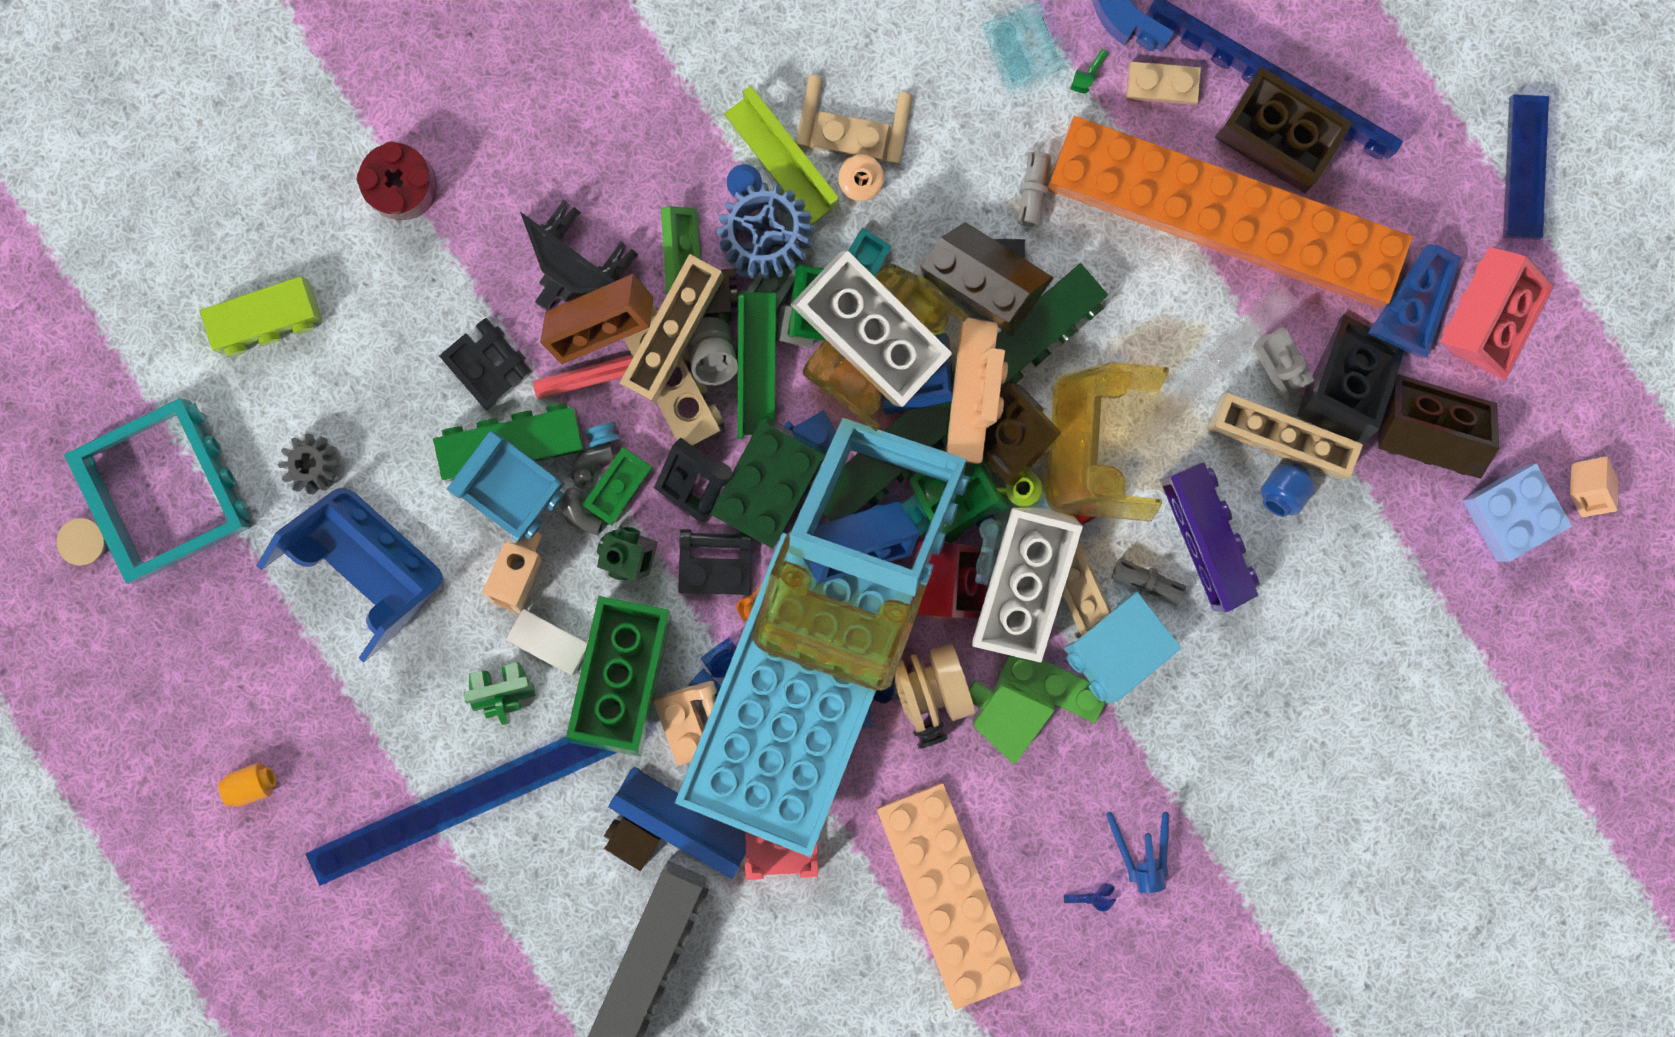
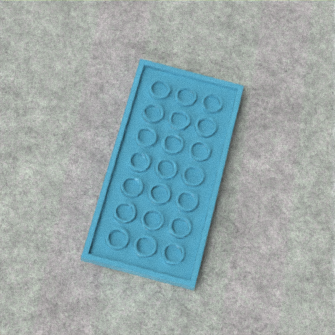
M782 532L675 804L811 858L913 596L850 574L818 584L803 558L789 553L790 535Z

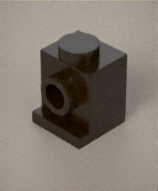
M736 268L719 269L722 271L724 279L703 317L719 318L726 323L732 322V307H738L737 285L730 286V280H737Z

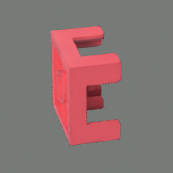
M745 832L746 880L764 879L765 875L800 873L801 878L818 877L817 843L810 858Z

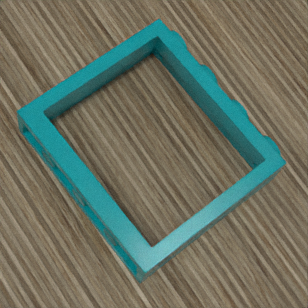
M179 398L64 454L126 584L139 583L251 528L248 521L251 518L247 510L249 507L243 499L238 500L232 488L236 486L235 477L227 466L222 467L217 455L221 454L220 446L211 434L207 436L201 424L206 421L204 413L200 412L196 403L192 404L190 400ZM177 416L228 522L142 563L92 456Z

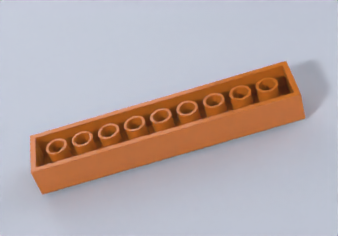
M1075 115L1069 124L1048 183V191L1376 308H1381L1390 303L1413 238L1412 235Z

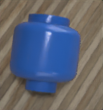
M1297 463L1277 465L1261 488L1264 506L1279 517L1299 514L1315 491L1314 482L1310 478V472L1304 466Z

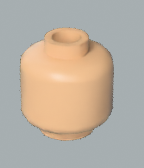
M856 154L848 157L842 163L838 172V183L842 192L848 198L855 201H867L874 198L881 191L884 184V172L880 163L874 157L867 154ZM858 172H865L866 175L861 176ZM855 176L859 178L858 184L854 180ZM868 178L867 183L862 185L863 180Z

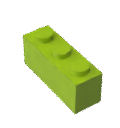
M302 276L199 310L212 351L220 354L225 353L226 357L244 354L247 352L246 346L259 342L260 346L279 342L281 334L292 330L294 335L307 333L315 329L313 323L322 321L310 281Z

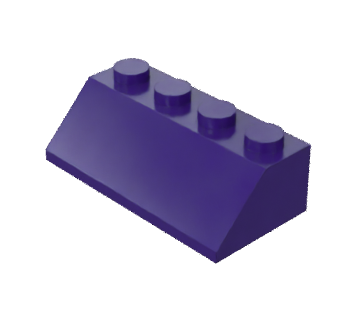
M1203 462L1160 479L1212 610L1226 613L1259 596L1256 587L1260 586L1257 574L1252 566L1247 567L1242 554L1246 553V548L1238 533L1233 534L1229 521L1232 520V514L1226 501H1220L1215 488L1219 487V483L1211 467L1206 468Z

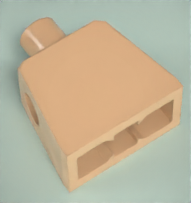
M537 532L530 540L525 537L522 541L516 542V544L505 541L482 591L490 603L519 614L525 608L543 562L540 554L536 553L543 536L542 534ZM516 557L525 560V564L521 569H512Z

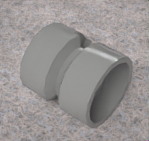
M714 317L702 318L687 345L693 377L702 384H723L732 379L738 369L731 330L724 320Z

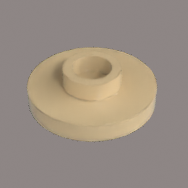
M77 518L70 520L62 526L57 535L59 554L65 561L73 565L85 566L96 562L103 555L106 548V542L97 523L90 519Z

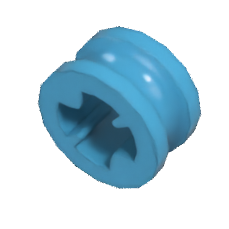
M605 423L585 430L586 436L591 437L589 447L593 448L620 440V436L614 432V428L617 427L616 423Z

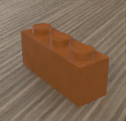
M631 274L546 311L540 343L561 364L574 360L649 328L654 297L634 274Z

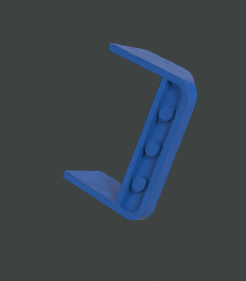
M346 488L333 490L274 534L256 565L262 571L283 554H286L296 564L305 567L315 566L324 559L369 599L375 606L367 614L366 624L374 636L359 656L363 663L403 629L436 592L443 580L440 569L360 496Z

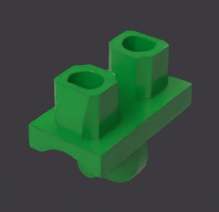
M519 662L506 664L501 667L504 682L493 685L488 671L470 673L469 691L463 692L466 704L470 703L473 711L484 709L486 719L498 716L502 725L510 724V713L521 710L519 700L536 696L534 686L527 678Z

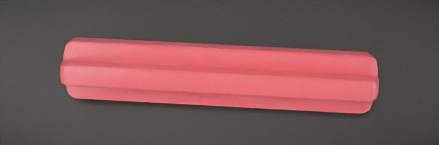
M628 355L535 380L533 382L535 395L539 399H544L620 379L626 372L633 356Z

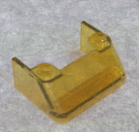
M889 264L875 276L931 333L941 331L947 324L949 315L963 322L969 317L929 280L902 267ZM827 340L823 341L806 362L803 368V376L857 419L877 431L881 425L870 416L880 407L881 392Z
M1109 362L1067 373L1057 379L1052 391L1050 421L1062 433L1048 448L1045 499L1052 510L1065 514L1152 522L1162 506V499L1125 496L1126 481L1121 471L1112 466L1097 465L1101 399L1120 398L1128 390L1159 392L1168 376L1169 367Z
M787 534L769 576L752 636L753 642L764 652L872 690L887 689L893 681L926 586L920 584L911 605L899 600H887L879 606L877 614L809 591L811 582L809 573L801 566L787 561L790 545V535Z

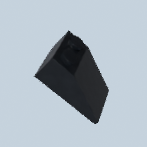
M1343 315L1312 375L1314 381L1306 387L1296 416L1319 428L1364 444L1380 429L1405 351L1369 334L1370 327Z

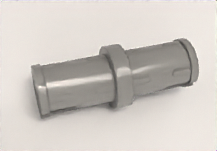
M1043 152L1028 153L1025 180L1020 185L1022 201L1017 221L1020 225L1033 227V225L1035 227L1040 226L1044 197L1048 194L1046 178L1051 159L1049 154Z

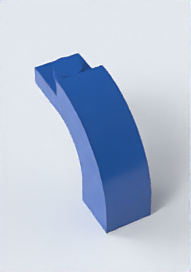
M1092 0L1095 12L1104 28L1124 46L1131 34L1138 37L1136 42L1148 51L1158 49L1162 52L1174 31L1142 13L1131 0Z

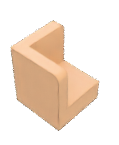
M1608 456L1573 463L1571 465L1570 496L1581 518L1618 511L1619 480Z

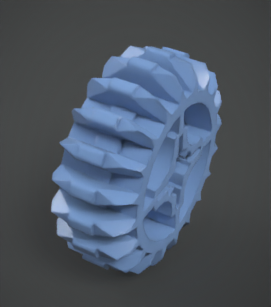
M763 182L759 192H755L752 185L747 187L749 195L745 197L740 192H736L735 198L738 202L736 205L726 202L725 208L730 214L719 215V221L724 226L717 228V235L723 238L719 242L721 251H728L725 255L727 262H736L735 268L738 272L741 273L748 267L749 277L754 278L758 271L761 270L763 278L768 280L770 270H775L778 277L784 275L782 267L785 265L790 270H795L794 257L799 260H805L806 255L801 248H811L812 241L807 236L814 233L813 225L808 224L812 219L810 211H803L806 206L803 199L795 200V193L791 189L783 194L782 186L779 184L770 192L767 183ZM763 208L758 215L748 216L753 211ZM778 209L784 211L792 218L794 223L793 232L787 231L785 226L778 224ZM770 225L772 232L766 231L764 236H760L759 231H765L767 226ZM738 231H743L746 236L753 238L752 246L754 249L752 253L747 252L738 244ZM775 245L784 246L779 251L767 255L769 250Z

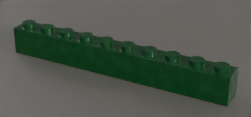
M1079 263L1039 298L1013 336L1003 330L997 334L995 349L1005 350L1004 362L1008 364L1007 377L1001 386L1008 384V382L1017 384L1025 377L1020 372L1029 363L1037 367L1052 354L1048 350L1050 345L1057 339L1064 344L1079 331L1075 326L1078 321L1084 316L1090 321L1105 308L1102 301L1108 296L1107 292L1082 263ZM954 370V371L952 372V373H953V385H954L955 371H956V370ZM952 401L908 410L884 432L940 450L943 447L940 440L948 434ZM858 453L844 465L823 514L829 521H833L849 513H860L858 510L868 501L875 506L890 493L885 488L895 478L901 483L914 471Z

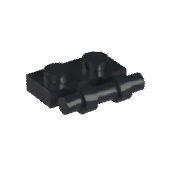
M484 318L476 325V328L483 335L479 341L475 343L465 333L440 354L439 357L481 406L488 411L514 389L512 384L506 379L509 373L514 371L521 380H525L533 371L524 362L526 357L519 350L515 351L504 339L505 333L499 326L494 327L487 318ZM491 347L504 359L497 367L485 354Z

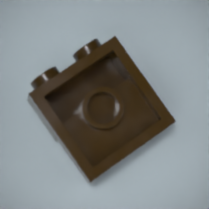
M1008 382V384L1000 388L999 397H1002L1004 400L1002 415L1000 419H997V422L986 428L983 458L1008 485L1015 486L1062 432L1042 412L1044 408L1022 385Z

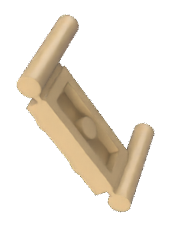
M809 75L796 140L798 146L849 156L867 154L874 157L877 161L900 165L912 94L899 92L893 126L890 127L889 124L821 111L816 113L823 78Z

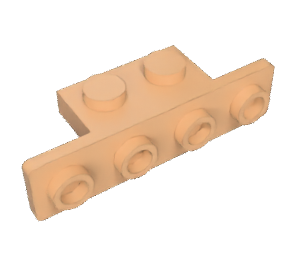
M968 317L961 321L946 452L967 459L966 463L979 464L983 458L986 428L997 422V419H1000L1003 412L1004 400L999 396L1001 384L1005 382L1007 377L1008 364L1004 362L1005 350L995 349L998 330L997 323Z

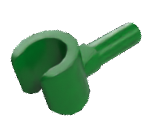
M1105 49L1100 50L1089 66L1088 72L1076 70L1070 87L1071 90L1086 94L1090 90L1088 88L1093 84L1098 69L1108 56V52Z

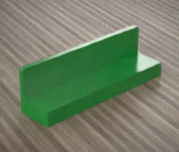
M740 291L737 439H743L744 435H753L760 420L765 416L775 420L776 292Z

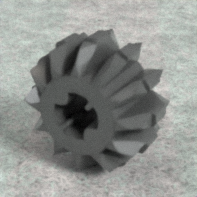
M305 434L303 442L296 437L291 439L294 450L282 448L281 453L288 457V461L279 462L278 467L289 470L283 475L282 480L284 482L293 481L292 490L300 492L305 487L307 494L314 495L317 487L322 491L329 489L325 478L337 481L339 476L330 470L331 467H340L342 463L340 460H330V457L334 456L338 449L334 446L326 448L327 438L321 436L315 441L313 434ZM309 459L316 460L315 467H310V469L303 468V462H307Z

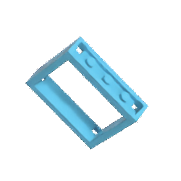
M842 418L790 533L789 553L915 597L920 584L926 586L930 579L933 564H930L929 561L932 554L939 555L946 536V534L941 533L944 525H951L958 507V504L953 503L956 495L963 496L969 481V477L964 475L967 459ZM851 450L947 482L912 570L813 536Z

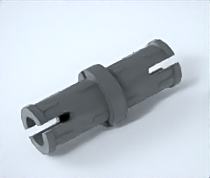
M1121 557L1113 569L1112 579L1139 589V593L1145 596L1150 594L1175 606H1178L1184 597L1186 585L1165 578L1158 574L1156 569L1149 568L1148 570Z

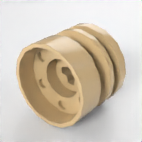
M952 642L929 649L930 667L924 668L916 654L911 655L915 671L908 674L902 659L893 661L895 665V686L905 716L914 725L917 733L925 731L921 717L925 713H929L934 727L939 726L938 709L945 707L952 721L975 714L971 695Z

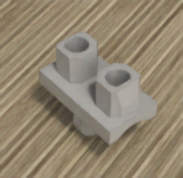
M1280 327L1272 334L1268 333L1254 343L1253 349L1281 399L1288 400L1299 388L1314 381L1307 368L1305 358L1300 355L1287 329Z

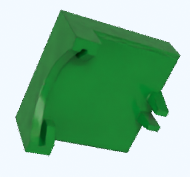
M983 462L979 464L966 463L964 475L969 477L963 496L956 495L953 503L958 504L954 520L951 525L945 524L941 532L946 534L944 541L950 544L957 541L961 534L974 523L1010 507L1004 494L998 492ZM916 473L908 478L930 522H932L947 482Z

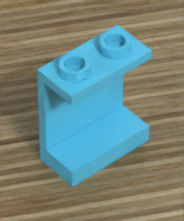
M1138 592L1127 595L1117 603L1118 607L1077 641L1068 643L1063 647L1069 654L1066 658L1072 668L1078 673L1083 672L1091 682L1089 684L1091 692L1098 700L1102 702L1105 700L1107 704L1121 700L1182 649Z

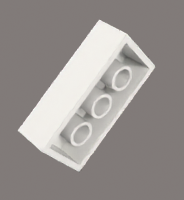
M848 250L840 252L791 304L810 325L895 406L903 407L952 354Z

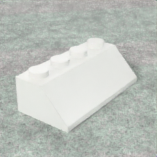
M1012 508L972 641L973 647L1042 662L1083 528L1074 516L1043 508Z

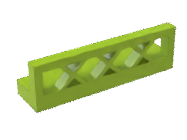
M750 85L742 92L743 99L726 111L724 116L774 180L782 186L783 191L786 193L791 189L795 193V200L803 199L806 205L803 211H810L812 217L808 223L814 225L839 205V197Z

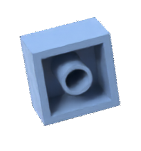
M1537 464L1523 465L1462 500L1497 562H1510L1572 527Z

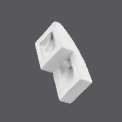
M524 608L506 638L507 641L573 676L585 656L588 643Z

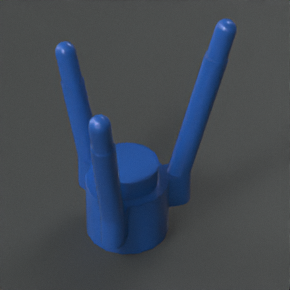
M1108 812L1106 817L1128 869L1129 882L1137 883L1139 893H1155L1165 890V877L1169 876L1167 869L1168 812L1162 813L1159 860L1154 858L1152 835L1146 833V859L1137 862L1138 868H1135L1113 814Z

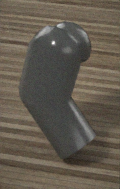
M610 442L583 450L577 455L571 469V478L576 487L580 489L589 488L593 484L592 477L597 465L615 459Z
M576 488L566 489L563 498L559 502V506L567 523L598 536L604 520L584 511L581 504L583 494L580 490Z

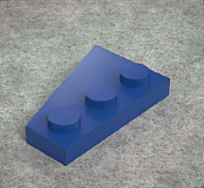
M1427 244L1392 296L1390 303L1386 305L1368 333L1417 357L1428 358L1462 257L1439 245Z

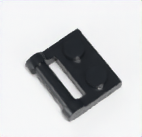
M680 437L672 445L654 489L696 520L707 522L712 517L710 513L714 508V503L722 487L728 484L732 476V470L725 463H715L696 447ZM702 475L709 480V483L701 499H698L693 495V492Z
M680 529L678 593L750 595L752 537L743 532L740 534L692 533L691 529ZM691 547L740 548V559L691 558Z

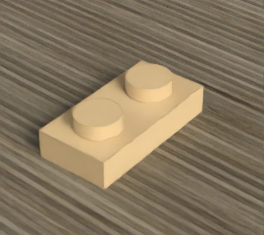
M1130 61L1126 99L1196 105L1199 96L1201 68Z

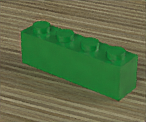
M559 403L547 406V413L533 416L532 411H523L512 414V421L498 424L497 418L477 422V428L463 431L462 426L441 430L442 436L433 438L442 481L449 482L454 480L490 431L500 434L536 462L586 450L577 409L574 407L568 408L567 403Z

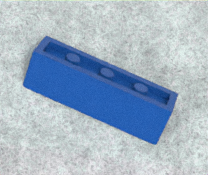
M631 768L608 808L733 879L746 855L745 832L675 804L678 796L676 791L638 769Z

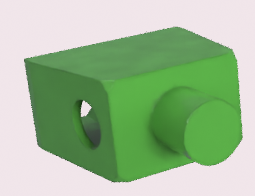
M1004 677L999 679L992 690L974 680L968 688L973 704L979 708L973 716V726L1010 762L1016 764L1054 712V701Z

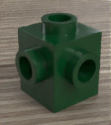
M620 526L619 529L605 533L600 539L597 547V554L599 555L597 567L608 571V575L617 580H639L650 575L658 542L641 536L640 531L636 528Z

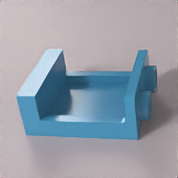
M490 431L446 490L457 498H463L511 534V538L519 542L525 537L530 540L543 524L539 520L540 516L546 508L552 511L564 496V493L560 490L565 483L500 434Z

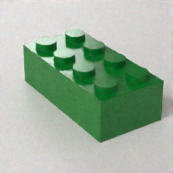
M598 596L566 738L570 743L641 757L672 619L668 609Z

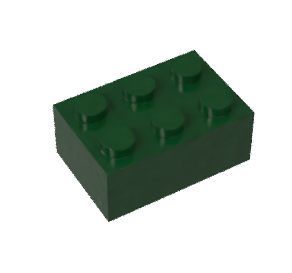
M765 416L760 420L710 515L774 549L824 460L828 449Z

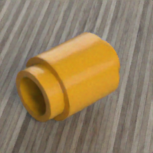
M258 762L226 774L225 779L219 781L218 790L223 803L227 807L235 806L239 808L271 796L273 794V787L276 786V778L270 767H265L264 764Z

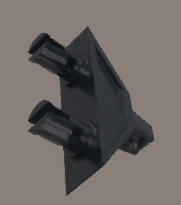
M564 199L545 225H538L520 212L541 271L544 273L539 282L544 289L535 303L545 311L551 310L559 299L566 303L572 295L581 297L619 280L635 257L637 258L638 253L631 249L621 259L627 246L620 241L602 267L600 265L596 267L564 244L562 237L581 214L574 207L565 216L570 205Z

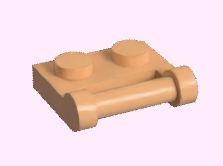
M714 681L656 696L653 700L677 766L692 761L704 731V726L694 700L702 701L709 718L716 701L715 694L717 689Z

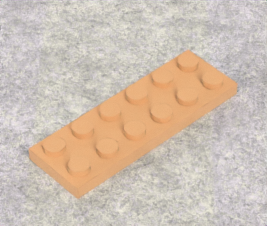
M937 784L877 808L954 1009L957 1010L1020 985L1021 981L944 784Z

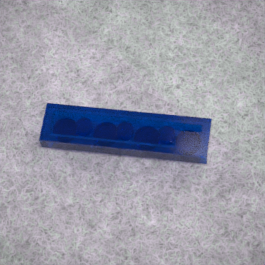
M1513 94L1509 97L1503 238L1532 240L1543 238L1549 96Z

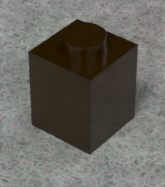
M625 817L621 821L614 818L603 836L609 840L604 848L606 851L640 872L661 839Z

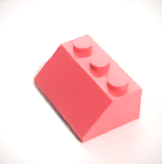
M1489 247L1484 258L1479 261L1476 273L1468 289L1462 294L1459 306L1452 320L1446 325L1440 342L1456 356L1506 381L1554 286L1526 256Z

